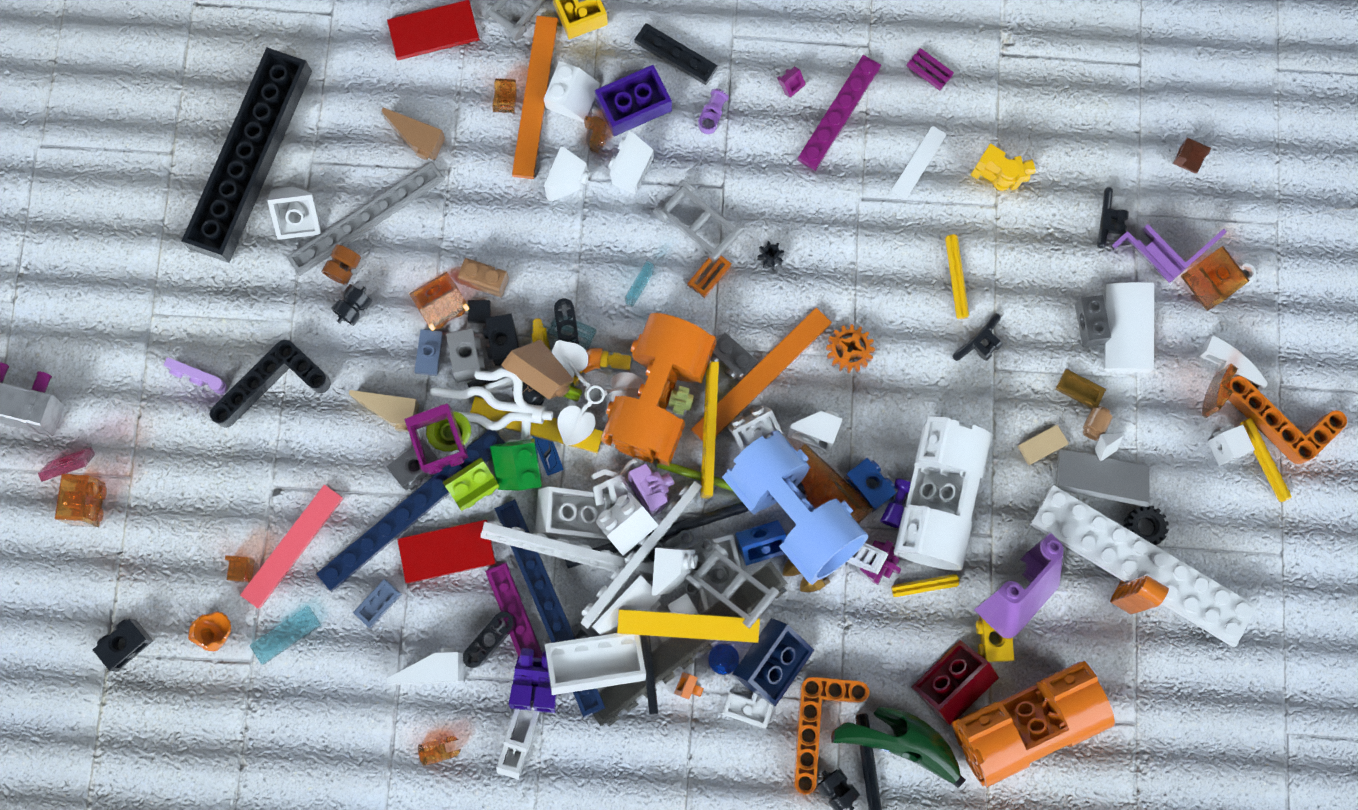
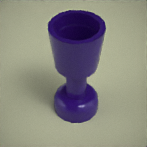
M903 479L895 480V489L898 490L895 500L888 503L880 519V522L898 529L900 528L905 508L902 504L906 493L909 494L911 482Z

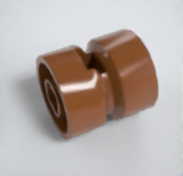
M336 244L330 255L332 260L326 262L321 272L330 279L347 285L353 275L351 270L357 268L361 256L347 247Z

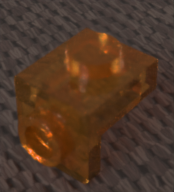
M496 78L494 81L493 112L514 113L517 100L516 80Z
M585 116V128L593 130L589 141L590 151L599 153L600 147H604L607 141L606 122L597 116Z

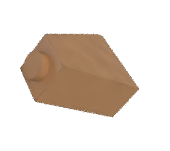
M542 340L512 350L501 364L504 369L515 374L520 380L548 399L557 396L559 398L563 397L569 392V386L574 381Z

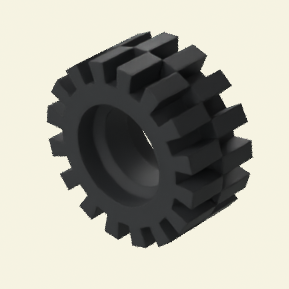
M1154 506L1138 507L1131 511L1124 519L1126 523L1123 527L1153 545L1161 543L1167 537L1165 534L1169 531V529H1166L1169 523L1164 520L1166 515H1161V510H1155ZM1146 518L1153 523L1154 531L1151 535H1143L1138 530V522L1141 519Z

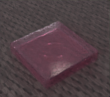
M92 447L49 461L40 470L38 476L41 482L86 467L95 456Z

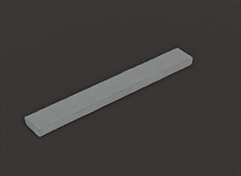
M432 161L287 256V259L299 276L303 275L330 257L336 244L345 247L445 180L435 164Z

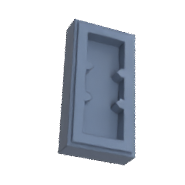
M420 330L415 374L438 375L443 332Z
M384 578L356 608L353 614L371 629L399 599L402 593Z

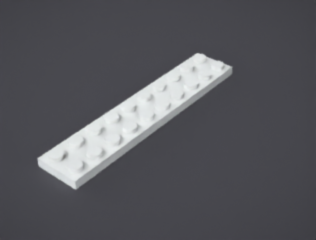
M1055 485L1050 488L1030 523L1031 526L1046 535L1052 533L1062 545L1126 583L1148 575L1169 588V591L1161 603L1162 605L1232 647L1237 646L1257 608L1256 605Z

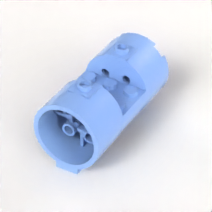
M772 431L770 437L764 438L761 436L747 446L733 460L736 463L734 468H729L722 478L754 515L777 502L795 522L796 526L779 547L805 579L813 585L817 580L830 575L853 557L865 544L868 535L851 516L850 513L853 510L845 500L840 503L835 498L818 508H815L807 501L806 496L796 486L803 480L809 468H811L806 463L809 458L801 449L796 451L780 431Z

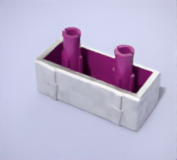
M0 362V424L53 436L62 415L64 404L53 395L45 393L52 376L38 371L31 390L4 384L3 381L10 366Z

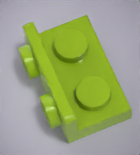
M479 458L443 481V484L461 511L472 507L477 501L491 495L499 488V484L482 458Z

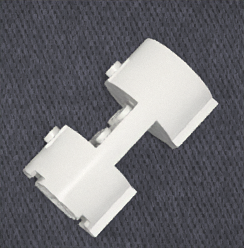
M928 416L927 422H924L914 463V473L906 507L901 519L894 554L917 564L958 571L963 569L972 528L971 517L979 482L983 478L992 435L985 429L975 425L969 427L959 424L960 421L951 420L948 417Z

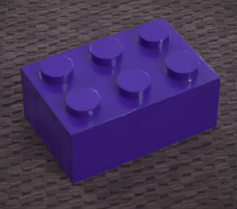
M654 65L595 90L596 102L614 137L672 111V100Z

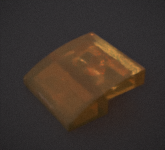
M1233 364L1226 366L1212 379L1203 401L1202 416L1204 418H1208L1219 411L1233 393L1232 390L1226 387L1238 370Z

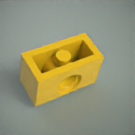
M979 616V620L976 621V632L980 634L981 644H978V654L989 663L1014 661L1013 637L1003 638ZM991 632L999 636V643L997 645L992 644L989 640Z

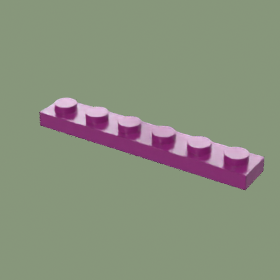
M862 55L798 156L797 161L815 171L817 170L877 75L881 64Z

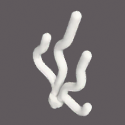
M504 368L493 372L476 371L474 376L476 379L488 381L510 377L514 383L513 395L515 403L499 401L486 388L480 386H473L465 390L437 387L430 390L432 396L454 399H468L474 395H479L491 407L498 410L511 411L495 422L480 414L459 412L469 422L479 423L489 430H500L512 421H522L521 438L519 440L510 439L507 443L530 439L531 422L543 424L544 420L553 419V411H545V406L531 405L523 399L522 380Z

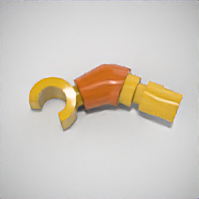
M590 348L586 350L588 355L587 367L579 373L583 372L586 374L596 368L600 369L611 365V368L630 371L632 356L613 352L612 355L609 354V351H603V348ZM575 375L573 384L577 387L580 380Z

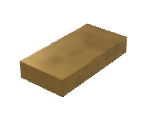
M1065 369L1055 390L1091 408H1097L1106 388Z

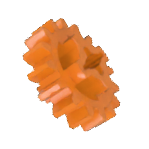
M853 324L850 325L849 329H846L843 325L841 326V332L835 329L833 332L834 337L829 336L828 342L831 344L826 346V350L831 352L827 355V358L834 359L831 364L832 366L840 365L839 371L847 368V373H850L852 368H854L856 372H859L860 365L866 368L868 366L867 361H872L873 356L869 353H874L875 351L874 347H870L874 340L867 339L869 332L861 333V326L854 330ZM844 336H852L847 339L842 338ZM859 339L862 341L865 348L861 347ZM850 345L853 346V350L851 352H848V347ZM836 350L840 351L842 358L838 356ZM853 359H857V360H858V361H856V362H849L850 360H853Z

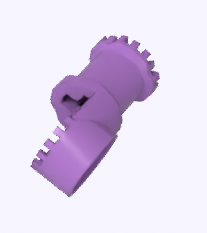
M721 89L711 90V98L708 104H705L699 117L698 126L704 134H712L717 130L718 121L722 115L721 109L729 99V95L723 90L720 92ZM705 119H711L714 125L707 128L702 125V122Z

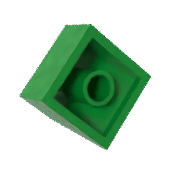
M535 438L490 445L496 481L499 484L498 490L520 491L542 487L543 481Z

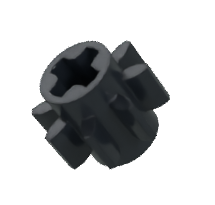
M767 241L765 248L759 247V251L762 254L757 256V260L763 261V268L770 266L774 270L777 263L782 265L783 260L780 257L784 255L785 251L779 250V243L774 245ZM771 253L774 258H770V255L767 254Z

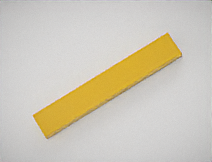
M713 361L708 364L705 383L701 469L702 488L700 491V497L703 499H709L713 496L719 362Z
M477 396L474 398L470 413L483 415L494 422L499 421L504 415L511 412L495 409L484 398ZM557 418L544 420L543 424L531 422V436L564 444L558 429ZM512 421L504 428L521 433L522 421ZM594 429L583 441L568 446L598 454L603 431Z
M619 609L617 633L758 643L760 618L749 629L742 623L745 620L742 617Z

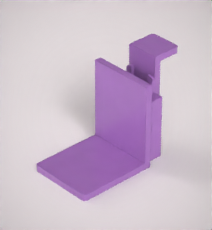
M1149 224L1143 229L1145 235L1152 241L1149 245L1145 246L1139 239L1136 240L1127 231L1112 247L1116 249L1127 239L1170 284L1222 238L1227 231L1225 229L1221 230L1187 262Z

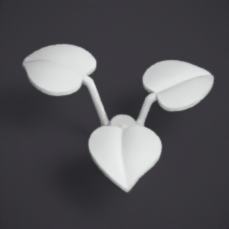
M561 340L555 342L552 354L571 377L576 375L586 386L584 395L588 401L582 409L571 405L564 408L558 416V429L563 443L568 446L583 441L594 430L595 417L593 414L585 412L592 404L601 403L605 395L612 393V402L615 396H628L639 399L640 397L637 396L641 384L646 382L633 373L619 372L612 376L610 380L612 389L604 391L597 385H590L579 373L588 364V355L585 349L576 343Z

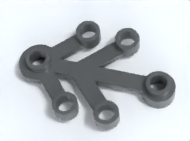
M683 530L678 536L666 542L660 540L647 556L650 560L654 561L656 547L674 548L681 543L689 544L693 541L694 535L690 530ZM684 533L689 534L688 541L683 539ZM703 538L700 543L688 549H695V555L703 551L709 552L713 550L712 545L714 541L711 538ZM706 540L710 542V547L708 549L704 547V542ZM698 561L697 567L694 570L697 571L703 563ZM716 565L709 570L707 575H709L713 583L721 584L728 580L729 571L723 565ZM719 570H722L724 573L721 579L717 576ZM687 580L683 581L685 592L688 595H695L699 592L696 588L694 592H691L689 590L690 583Z

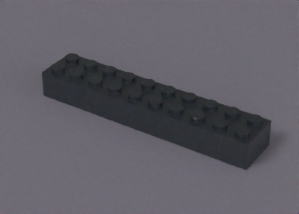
M266 47L182 238V243L188 249L230 263L312 73L306 60Z

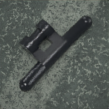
M1107 187L1104 190L1097 247L1100 249L1106 246L1108 233L1124 235L1127 230L1125 221L1128 220L1129 212L1111 209L1113 189L1111 187ZM1111 219H1116V224H1111Z
M998 313L993 314L986 325L968 343L953 354V359L959 361L975 349L983 360L988 361L992 357L991 353L1003 346L1002 342L991 332L1000 321L1001 316ZM984 339L989 343L986 347L981 343Z

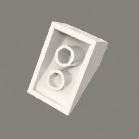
M550 486L538 489L535 533H542L551 537L607 540L608 537L595 521L603 511L610 509V495L603 494L605 504L596 506L594 492Z
M441 648V653H433L388 677L387 683L393 685L464 683L463 654L459 653L455 648Z

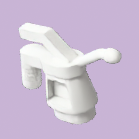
M637 457L632 458L620 474L603 469L591 475L593 480L603 475L611 477L609 480L593 487L596 506L605 504L602 489L608 487L612 504H616L618 498L627 495L629 492L632 495L634 494L624 480V475L631 464L638 462Z

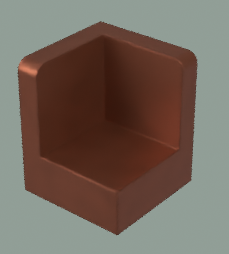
M1187 137L1180 146L1173 164L1197 174L1211 148Z

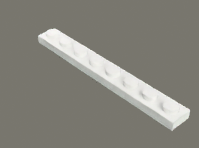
M695 481L690 487L686 485L679 493L681 499L677 503L673 501L665 511L668 515L664 519L659 518L656 521L659 526L654 529L650 536L647 535L639 542L638 545L641 548L636 553L632 551L624 561L627 565L623 570L618 568L610 578L613 581L607 588L604 585L596 595L598 598L594 605L589 603L581 613L584 616L581 621L583 626L587 629L591 626L702 488L700 484Z
M495 521L484 522L480 537L615 572L618 568L623 570L627 565L624 561L628 556L619 557L615 556L611 551L602 550L600 552L592 550L588 545H573L565 539L553 540L547 538L542 533H526L524 529L512 527V529L503 527L501 523ZM654 562L641 563L631 576L638 578L641 575L645 580L653 582Z

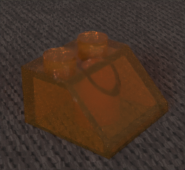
M1221 246L1181 275V278L1206 311L1223 302L1250 281L1224 246Z
M447 272L409 293L431 331L442 328L448 321L462 316L465 311L470 309Z

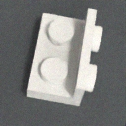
M759 406L753 409L748 416L737 417L732 421V424L727 426L741 452L761 436L768 438L771 436L770 433L776 430L782 433L773 411L767 406Z

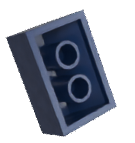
M771 618L760 633L758 643H753L732 675L749 690L776 707L814 652V649L788 624Z

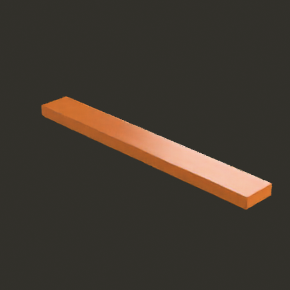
M536 17L512 177L534 179L545 111L544 97L549 85L558 18Z
M815 308L717 403L716 437L832 324L820 310ZM704 417L691 429L702 442Z

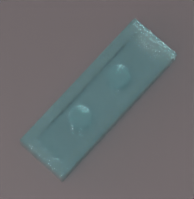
M306 606L249 646L261 665H264L320 627L321 623L310 606Z

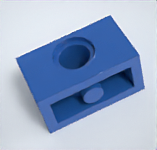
M866 458L849 471L844 478L873 513L896 494L894 490L896 487L889 478L885 479L881 475V468L874 460L870 461ZM874 479L877 482V488L870 489L866 485V480Z
M778 520L735 533L739 553L746 566L785 554L779 546L784 543L786 533Z

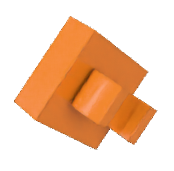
M682 672L674 694L689 700L691 694L701 697L704 688L695 685L697 677Z

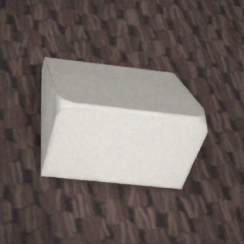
M1122 433L1100 435L1095 447L1100 461L1117 451L1123 437Z

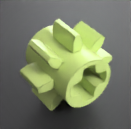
M679 386L678 391L672 390L668 406L674 407L673 413L684 415L685 410L691 411L694 395L689 394L690 388Z

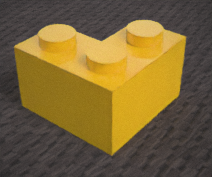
M553 0L554 7L569 40L608 25L607 13L601 0H585L582 2H578V0Z

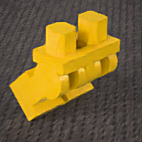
M990 143L972 171L971 176L976 179L980 175L993 182V186L1000 191H1005L1009 187L1010 190H1016L1021 183L1030 180V175L1034 174L1036 169L1033 159L1022 161L1021 156L1007 159L1004 157L1006 154L1004 151Z

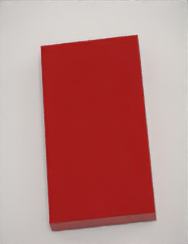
M469 0L387 19L397 61L480 40Z
M488 520L397 539L405 583L410 584L496 565L492 541L480 538L484 522H488Z

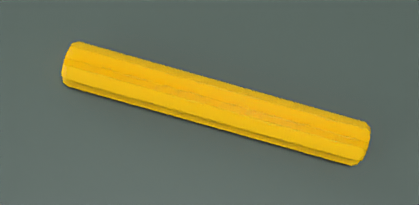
M952 234L946 236L945 242L957 319H965L969 316L961 255L958 236Z
M1251 418L1242 421L1240 426H1244L1255 449L1253 452L1278 501L1284 502L1289 500L1292 496L1255 423Z

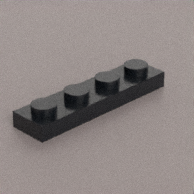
M647 23L644 24L634 39V43L704 85H707L717 70L718 65Z

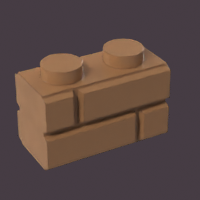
M468 258L464 259L457 277L461 285L500 298L503 297L509 281L507 271L496 270L495 267Z

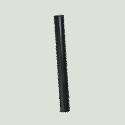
M640 635L646 670L645 681L649 715L659 714L650 636Z

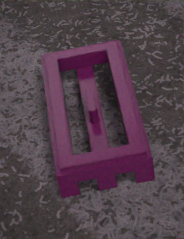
M921 48L906 65L939 91L954 74L953 71ZM915 62H917V63L920 64L922 67H924V68L926 69V71H928L929 73L935 75V76H936L937 78H939L942 82L940 83L938 80H936L934 77H932V76H931L930 74H928L926 71H924L923 69H921L919 66H917V65L915 64Z

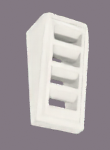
M865 543L859 549L856 557H851L847 562L878 574L888 554ZM876 554L877 556L875 557L872 565H869L873 556Z

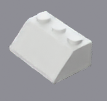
M640 575L592 627L600 636L617 633L619 609L656 611L661 606L659 601L662 598L660 595H652V586Z

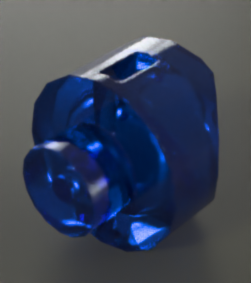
M718 644L709 653V666L718 675H729L734 672L739 664V654L730 644Z

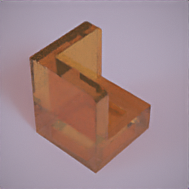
M225 555V560L229 562L227 580L250 583L255 560L248 557Z

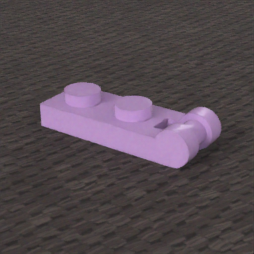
M166 358L164 366L170 370L169 374L180 379L182 376L190 378L189 382L200 387L202 384H206L219 395L227 392L228 386L220 378L171 358Z

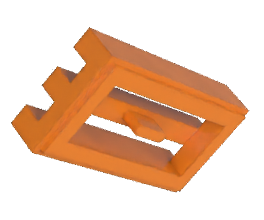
M723 256L718 258L716 264L698 285L695 282L713 262L710 258L705 261L687 283V286L700 293L704 299L732 265ZM721 264H725L723 268L718 272V274L713 278V280L709 283V285L703 290L702 287L707 283V281L721 266Z

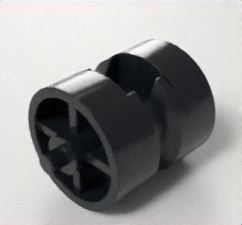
M349 284L343 292L345 299H339L331 307V310L338 315L339 319L337 322L339 324L342 321H346L354 326L360 319L359 310H367L373 302L366 295L365 291L367 289L364 286L362 289H358Z
M840 768L832 773H827L824 770L822 772L823 780L816 785V788L823 797L829 798L828 804L833 810H843L845 808L854 810L855 808L852 804L860 796L859 792L853 784H847L848 778Z

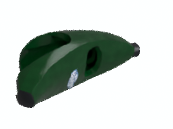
M878 707L873 713L878 719L887 723L892 728L894 736L850 722L843 723L832 731L831 743L861 745L900 756L952 783L957 788L966 781L961 776L959 764L951 747L944 738L925 721L900 709Z

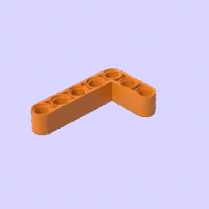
M1235 376L1226 382L1222 388L1223 395L1247 419L1251 418L1257 429L1294 464H1303L1313 459L1347 425L1345 414L1335 410L1322 416L1303 434L1245 377ZM1233 384L1239 387V393L1234 391ZM1249 400L1254 401L1256 409L1249 405ZM1266 416L1272 419V425L1267 423ZM1330 418L1335 421V427L1330 424ZM1282 432L1287 433L1289 441L1283 438ZM1314 433L1320 436V442L1315 439ZM1299 448L1305 451V457L1300 455Z
M1148 575L1127 583L1121 580L1111 597L1110 603L1132 615L1158 607L1166 598L1169 588Z
M809 677L801 683L793 781L794 787L799 793L810 794L816 788L822 700L861 703L869 697V688L864 682ZM807 682H814L817 685V692L814 695L806 692L805 686ZM831 684H837L840 687L839 696L833 697L830 695L828 689ZM854 686H860L863 689L864 694L862 698L856 699L853 697L852 689ZM807 705L813 706L816 710L815 716L811 719L807 718L803 712ZM807 728L811 729L814 733V739L811 742H805L802 738V732ZM805 752L810 753L813 758L809 766H804L800 762V757ZM804 776L808 777L811 781V786L807 790L800 789L798 784L800 778Z

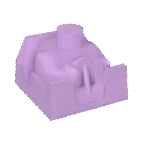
M647 464L629 471V484L641 505L653 518L662 512L670 501L668 488L674 485L672 477L668 472L660 476L658 471L653 472L650 470Z

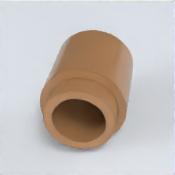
M1102 406L1092 408L1083 425V435L1098 441L1100 435L1106 433L1113 418L1110 410Z

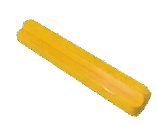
M957 574L917 580L891 586L893 597L952 588L959 585V578Z

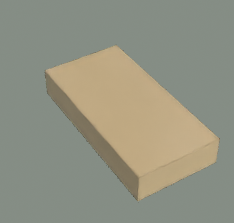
M1057 424L1017 447L1028 466L1067 446L1069 443Z

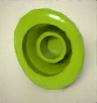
M453 411L465 445L471 436V425L462 413ZM448 418L426 426V437L435 449L443 452L458 450Z

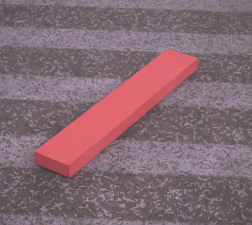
M324 484L240 596L260 609L344 498Z

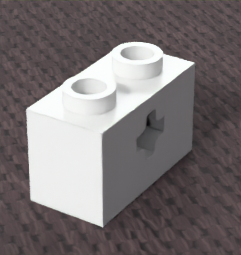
M1234 424L1220 429V431L1213 433L1214 438L1207 441L1219 466L1255 450L1243 425L1236 428Z

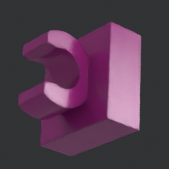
M795 66L791 70L786 69V74L782 77H777L785 95L790 98L806 85L800 69Z

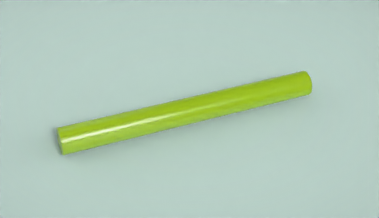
M671 463L670 466L657 464V468L701 481L700 471ZM714 476V486L733 491L724 479Z

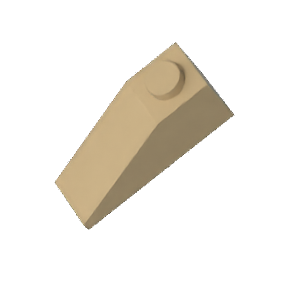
M349 390V395L355 401L395 427L397 431L408 432L404 419L418 414L420 404L416 399Z

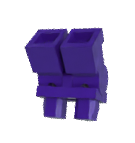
M522 648L515 665L509 699L510 709L531 711L532 703H534V711L556 713L557 694L552 695L546 651L543 652L542 658H533L534 651L532 649Z

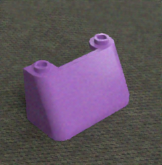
M1049 533L1020 559L1026 564V570L1022 575L1030 584L1024 589L1017 582L1007 581L974 609L1003 638L1008 639L1017 635L1060 586L1064 550L1062 543L1052 533Z

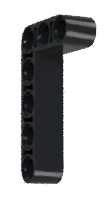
M281 340L212 407L210 418L221 427L227 428L232 426L289 369L316 393L328 391L331 382L329 377L291 341ZM292 348L288 356H283L285 349ZM307 362L306 369L299 371V365ZM270 364H276L272 372H267ZM323 377V382L318 386H314L315 379ZM259 379V385L256 388H251L252 382ZM243 395V401L240 404H235V399ZM227 411L226 418L224 420H219V415L222 412Z

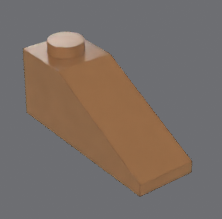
M384 107L382 108L381 112L385 120L419 158L436 160L445 140L441 129Z

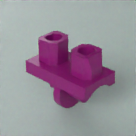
M875 540L872 544L873 547L888 554L879 573L875 574L860 568L877 585L883 576L889 579L893 572L897 574L901 572V568L897 566L900 558L894 556V544L888 540L886 543Z

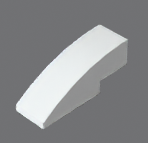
M1211 336L1206 340L1200 357L1220 365L1217 374L1228 379H1232L1235 376H1243L1259 391L1267 386L1268 382L1261 372L1240 351L1215 336Z
M532 703L531 711L515 709L496 767L497 773L515 779L520 778L539 716V712L534 711V703Z

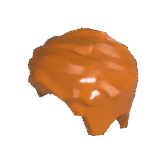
M216 611L211 614H202L190 625L188 639L204 650L217 651L228 640L231 632V622L227 615H224L222 612Z

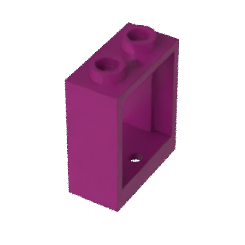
M448 403L404 419L421 470L425 473H438L442 471L444 466H457L464 462L463 459L469 458L452 408ZM448 418L459 452L428 463L417 429Z

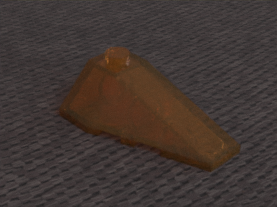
M803 444L800 449L809 458L806 463L811 467L800 482L804 486L807 501L815 508H818L835 498L840 503L845 500L853 510L850 513L851 516L859 524L873 508L807 444Z

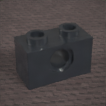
M511 313L485 318L486 325L482 326L485 339L489 338L490 346L486 347L488 359H493L495 366L501 365L512 350L519 348L514 319ZM499 336L507 337L503 344L495 342Z
M122 620L115 626L116 630L100 638L97 641V646L92 649L109 671L118 672L153 642L152 638L137 620ZM121 638H124L125 646L119 649L118 642Z

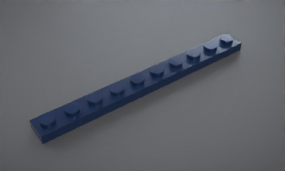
M488 430L466 448L469 458L463 459L464 462L457 466L447 465L442 468V471L436 473L317 572V576L333 592L450 494L443 481L479 458H482L486 464L492 459L490 445L506 442L495 430Z
M515 499L494 508L503 527L511 529L512 527L524 529L526 533H530ZM510 545L551 643L575 640L574 633L540 554ZM597 688L573 692L584 718L606 708Z

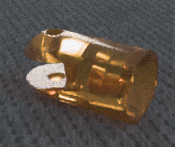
M448 736L419 744L418 754L422 765L427 766L458 756L461 749L446 753L445 744L459 739L454 736Z

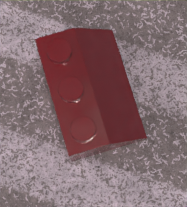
M959 640L911 688L938 717L950 726L952 722L956 721L999 679V676L985 658Z

